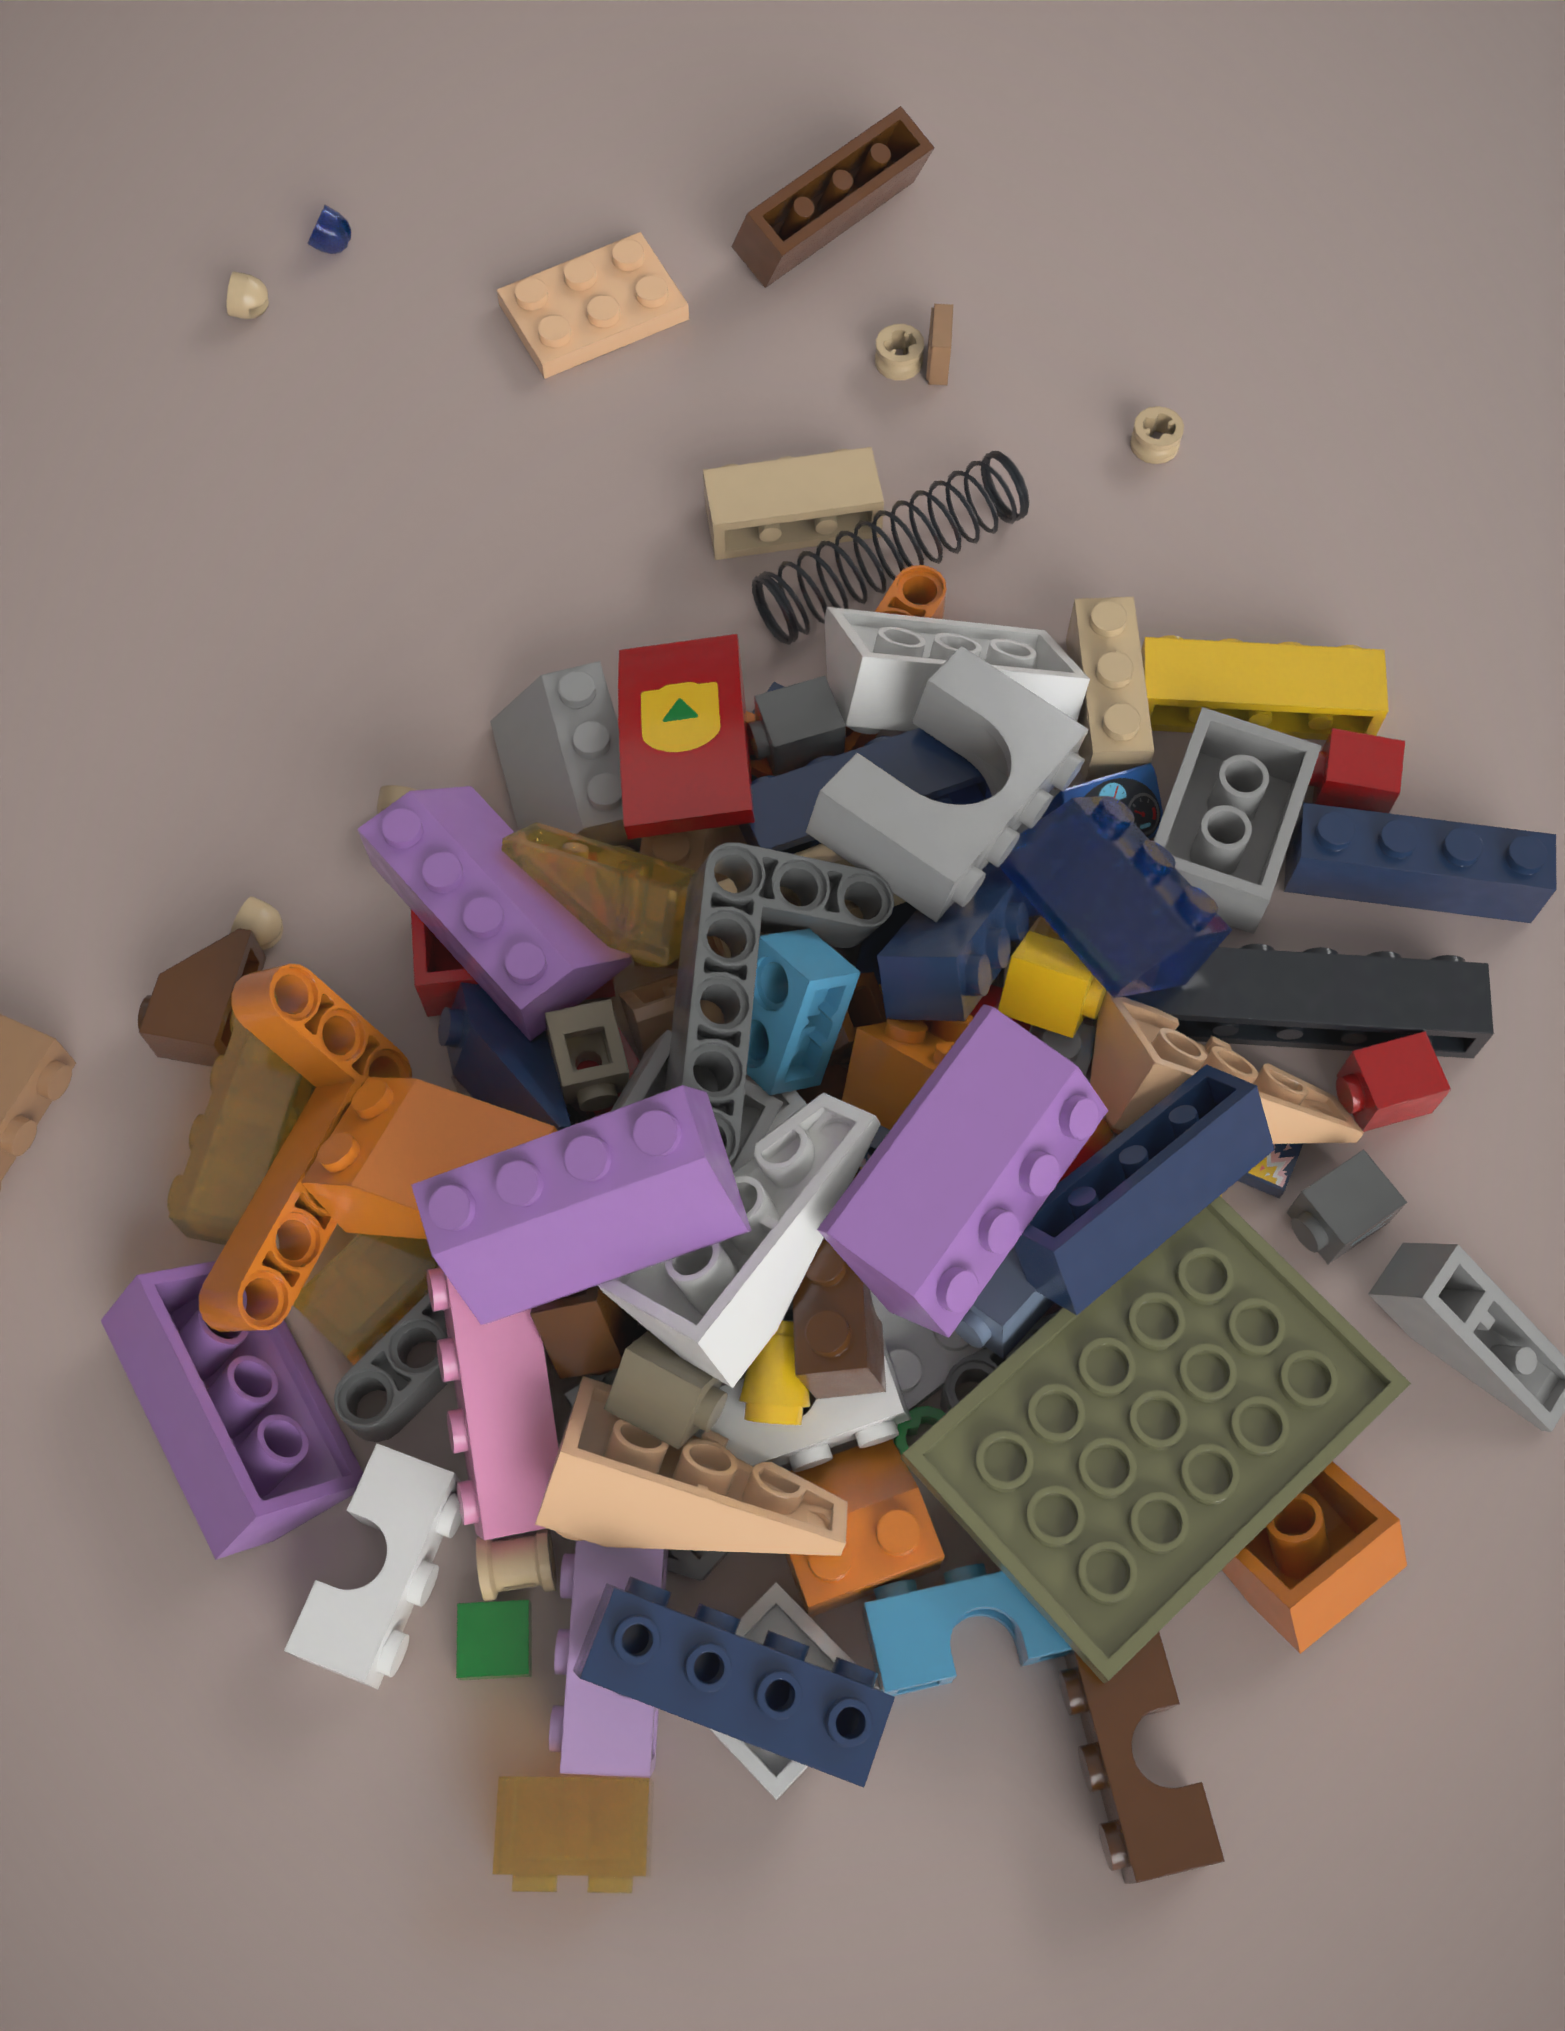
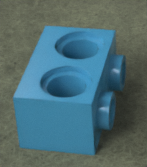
M811 929L761 935L759 938L746 1074L770 1096L821 1084L861 973Z

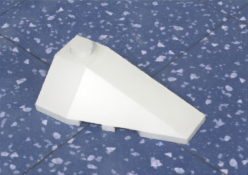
M822 1093L757 1142L754 1150L755 1157L733 1173L752 1230L751 1232L598 1285L599 1288L682 1359L733 1388L777 1331L824 1238L817 1228L851 1184L881 1125L878 1118L869 1112Z

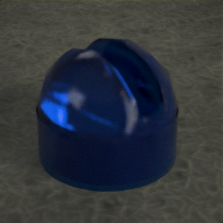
M324 205L307 244L324 253H341L348 247V242L351 240V226L341 213Z

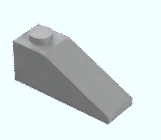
M1403 1242L1368 1293L1371 1298L1414 1341L1541 1431L1552 1432L1565 1411V1357L1458 1244Z

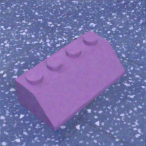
M472 786L409 791L357 829L370 862L376 871L530 1042L546 1030V1012L577 1006L632 963V957Z
M983 1004L817 1230L889 1312L949 1338L1007 1254L1015 1246L1019 1237L1054 1190L1087 1140L1094 1133L1108 1112V1109L1077 1065L996 1008Z
M684 1085L411 1185L431 1254L481 1325L506 1318L752 1231L708 1094L705 1091Z
M212 1261L136 1275L101 1319V1322L215 1560L273 1542L354 1495L363 1471L285 1320L271 1330L220 1332L210 1328L203 1320L199 1310V1293L216 1262ZM245 1290L243 1293L244 1308H246L247 1306V1295Z

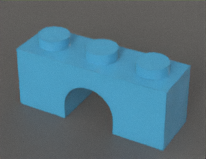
M983 1563L947 1571L943 1574L945 1584L922 1590L917 1589L915 1579L893 1582L874 1589L876 1600L865 1602L862 1610L875 1671L878 1673L879 1689L892 1696L953 1682L957 1674L950 1647L953 1628L958 1623L970 1617H989L1006 1627L1014 1640L1021 1667L1065 1657L1073 1650L1002 1571L987 1574L985 1564Z

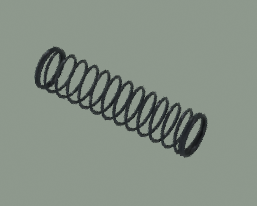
M991 451L986 453L982 461H971L966 467L965 472L953 471L948 476L947 482L943 480L934 481L929 487V492L924 490L915 491L911 496L910 502L898 500L892 506L891 512L879 510L874 515L873 523L860 520L855 525L854 533L840 531L836 535L835 544L830 541H821L817 546L816 554L811 551H802L798 556L797 565L790 561H783L779 566L778 575L766 571L762 574L760 573L752 581V594L761 618L776 639L781 643L790 645L798 639L799 631L808 635L811 627L800 599L782 578V572L786 566L792 567L797 571L799 586L807 606L813 616L819 622L825 624V619L817 612L804 584L803 577L816 594L825 617L827 610L825 599L812 578L801 568V562L805 556L815 559L820 583L834 608H841L828 588L821 566L834 581L842 598L844 609H849L848 599L842 584L831 567L820 557L821 549L824 546L832 547L844 585L857 602L865 604L868 599V593L864 579L850 556L839 547V541L843 536L853 538L857 562L869 585L876 592L884 594L887 589V583L883 569L870 547L858 536V530L862 526L871 527L873 543L878 558L886 573L894 581L897 576L886 563L879 545L877 533L891 549L900 572L905 569L902 559L908 567L914 565L905 554L900 543L896 523L909 537L917 553L919 565H924L922 551L930 561L940 564L943 559L941 543L950 552L958 554L962 547L960 534L968 542L977 544L980 539V527L988 533L995 534L998 531V517L1006 523L1013 524L1028 514L1030 501L1024 478L1008 456L1000 451ZM992 458L1002 464L1015 484L1020 502L1019 513H1017L1015 500L1002 476L990 466ZM974 466H981L984 487L973 476L969 475L970 470ZM991 474L996 477L1010 501L1011 509L999 495ZM956 476H964L966 498L957 488L951 485V481ZM968 479L981 492L991 510L994 520V527L992 529L982 521L972 502ZM937 486L946 487L948 509L936 496L932 495L933 490ZM950 490L960 499L972 519L975 529L974 539L964 531L958 521L951 501ZM918 496L927 497L931 522L914 505V500ZM932 501L947 517L957 541L956 549L946 541L935 519ZM899 506L909 507V519L913 534L907 525L895 515ZM914 512L923 520L935 541L938 550L937 559L928 551L920 537ZM881 516L890 517L895 545L888 535L876 525L877 520ZM859 544L869 555L878 571L882 584L881 589L874 583L864 565ZM840 555L853 570L861 587L863 599L857 595L849 583ZM763 585L767 587L778 603L786 620L789 635L782 630L772 615L764 597ZM784 588L789 593V595L795 602L797 608L799 609L805 624V629L798 622L794 610L791 606V603L785 594Z

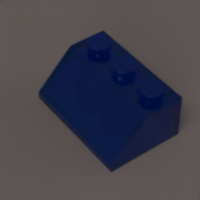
M1110 796L1071 798L1039 820L1033 828H1028L1020 833L1014 848L999 867L1113 998L1186 985L1232 931L1228 924L1217 914L1218 906L1216 902L1206 892L1192 886L1175 868L1176 861L1172 854L1160 844L1150 841L1133 823L1134 815L1124 803Z

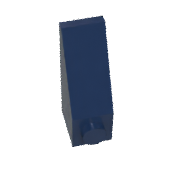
M461 982L452 1007H445L443 1009L438 1026V1040L441 1046L447 1047L452 1074L468 1093L477 1100L555 1126L558 1131L570 1127L571 1123L546 1031L530 1042L479 984Z

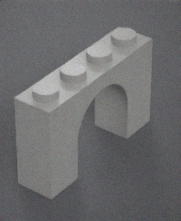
M963 646L928 679L912 723L971 762L985 778L992 797L978 803L966 805L934 801L913 791L871 761L856 753L820 790L806 830L807 834L855 867L879 874L888 883L894 894L935 922L942 917L954 902L964 907L972 899L986 876L982 869L989 862L999 867L1017 843L1020 834L1016 830L1022 823L1030 829L1033 828L1052 801L1053 796L1049 792L1054 787L1063 792L1071 784L1085 761L1077 752L1089 730Z

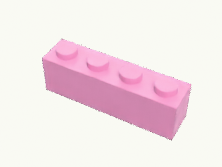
M438 1265V1268L427 1269L431 1307L433 1312L444 1310L448 1338L437 1340L440 1374L443 1382L454 1381L458 1409L447 1411L449 1439L453 1454L464 1452L468 1480L457 1482V1496L463 1525L474 1524L476 1534L483 1540L545 1529V1527L535 1525L559 1447L544 1345L530 1315L531 1309L481 1325Z

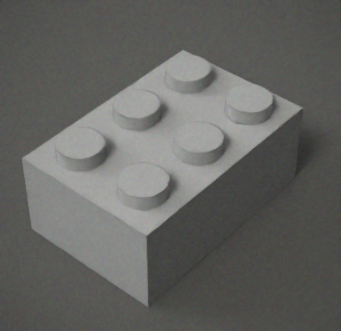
M1202 707L1135 894L1254 934L1270 902L1321 745Z

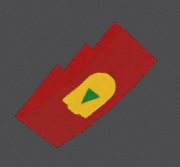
M738 634L619 650V752L623 823L627 838L635 839L754 823L755 817L751 788L752 774L748 746L749 736Z

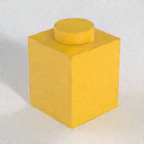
M1028 931L1011 956L998 1010L1007 1017L1073 1038L1085 1016L1096 1019L1101 1008L1108 981L1098 979L1104 954Z

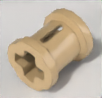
M550 1529L536 1530L535 1535L492 1541V1539L483 1540L477 1536V1571L482 1598L485 1602L496 1600L498 1592L541 1586L545 1592L556 1591V1564Z

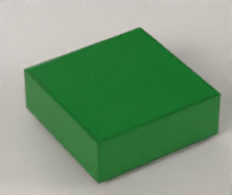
M530 1600L457 1603L456 1678L458 1680L532 1677V1603Z

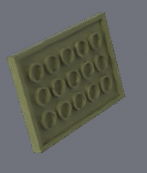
M1219 1196L1078 1315L1062 1308L903 1452L901 1460L1105 1684L1411 1383Z

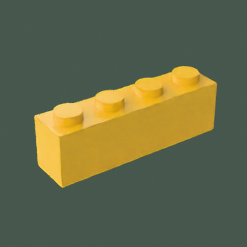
M1175 635L1159 638L1145 637L1141 653L1152 731L1193 733L1201 709L1204 707L1300 739L1327 740L1332 728L1376 736L1389 711L1384 649H1365L1357 645H1342L1338 647L1308 646L1290 641L1279 644L1251 643L1233 638L1219 641L1184 639Z

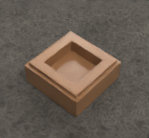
M934 303V308L931 307L926 380H929V385L947 386L954 304Z

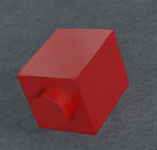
M1332 728L1322 751L1319 752L1308 785L1314 787L1312 804L1390 813L1401 791L1405 741Z
M1426 1031L1354 1050L1336 1075L1338 1100L1349 1114H1353L1356 1123L1363 1132L1431 1114L1451 1091Z

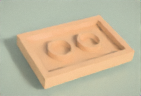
M641 232L497 289L501 309L544 379L689 320L687 301Z

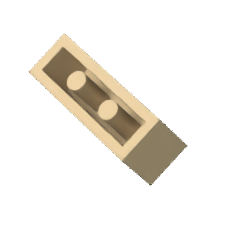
M872 447L851 450L838 449L829 453L799 457L786 456L777 460L741 465L727 464L722 467L703 470L705 509L715 560L818 546L821 541H830L835 544L836 535L840 531L854 533L855 525L860 520L873 523L874 515L879 510H884V499ZM883 516L877 520L876 524L881 529L883 527ZM862 526L858 530V536L862 540L872 539L871 527ZM843 536L839 543L853 541V538Z
M1134 596L1074 599L1066 636L1067 654L1090 678L1077 720L1078 723L1089 729L1079 748V756L1085 759L1081 767L1082 783L1151 763L1154 754V743Z

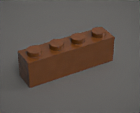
M900 106L746 214L731 247L760 283L767 288L914 183L935 147L902 106Z

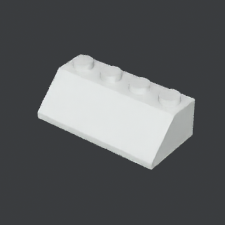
M827 607L824 618L827 681L845 725L853 731L863 734H877L881 729L907 732L919 728L912 723L928 679L961 646L1075 721L1078 720L1090 678L1046 630Z

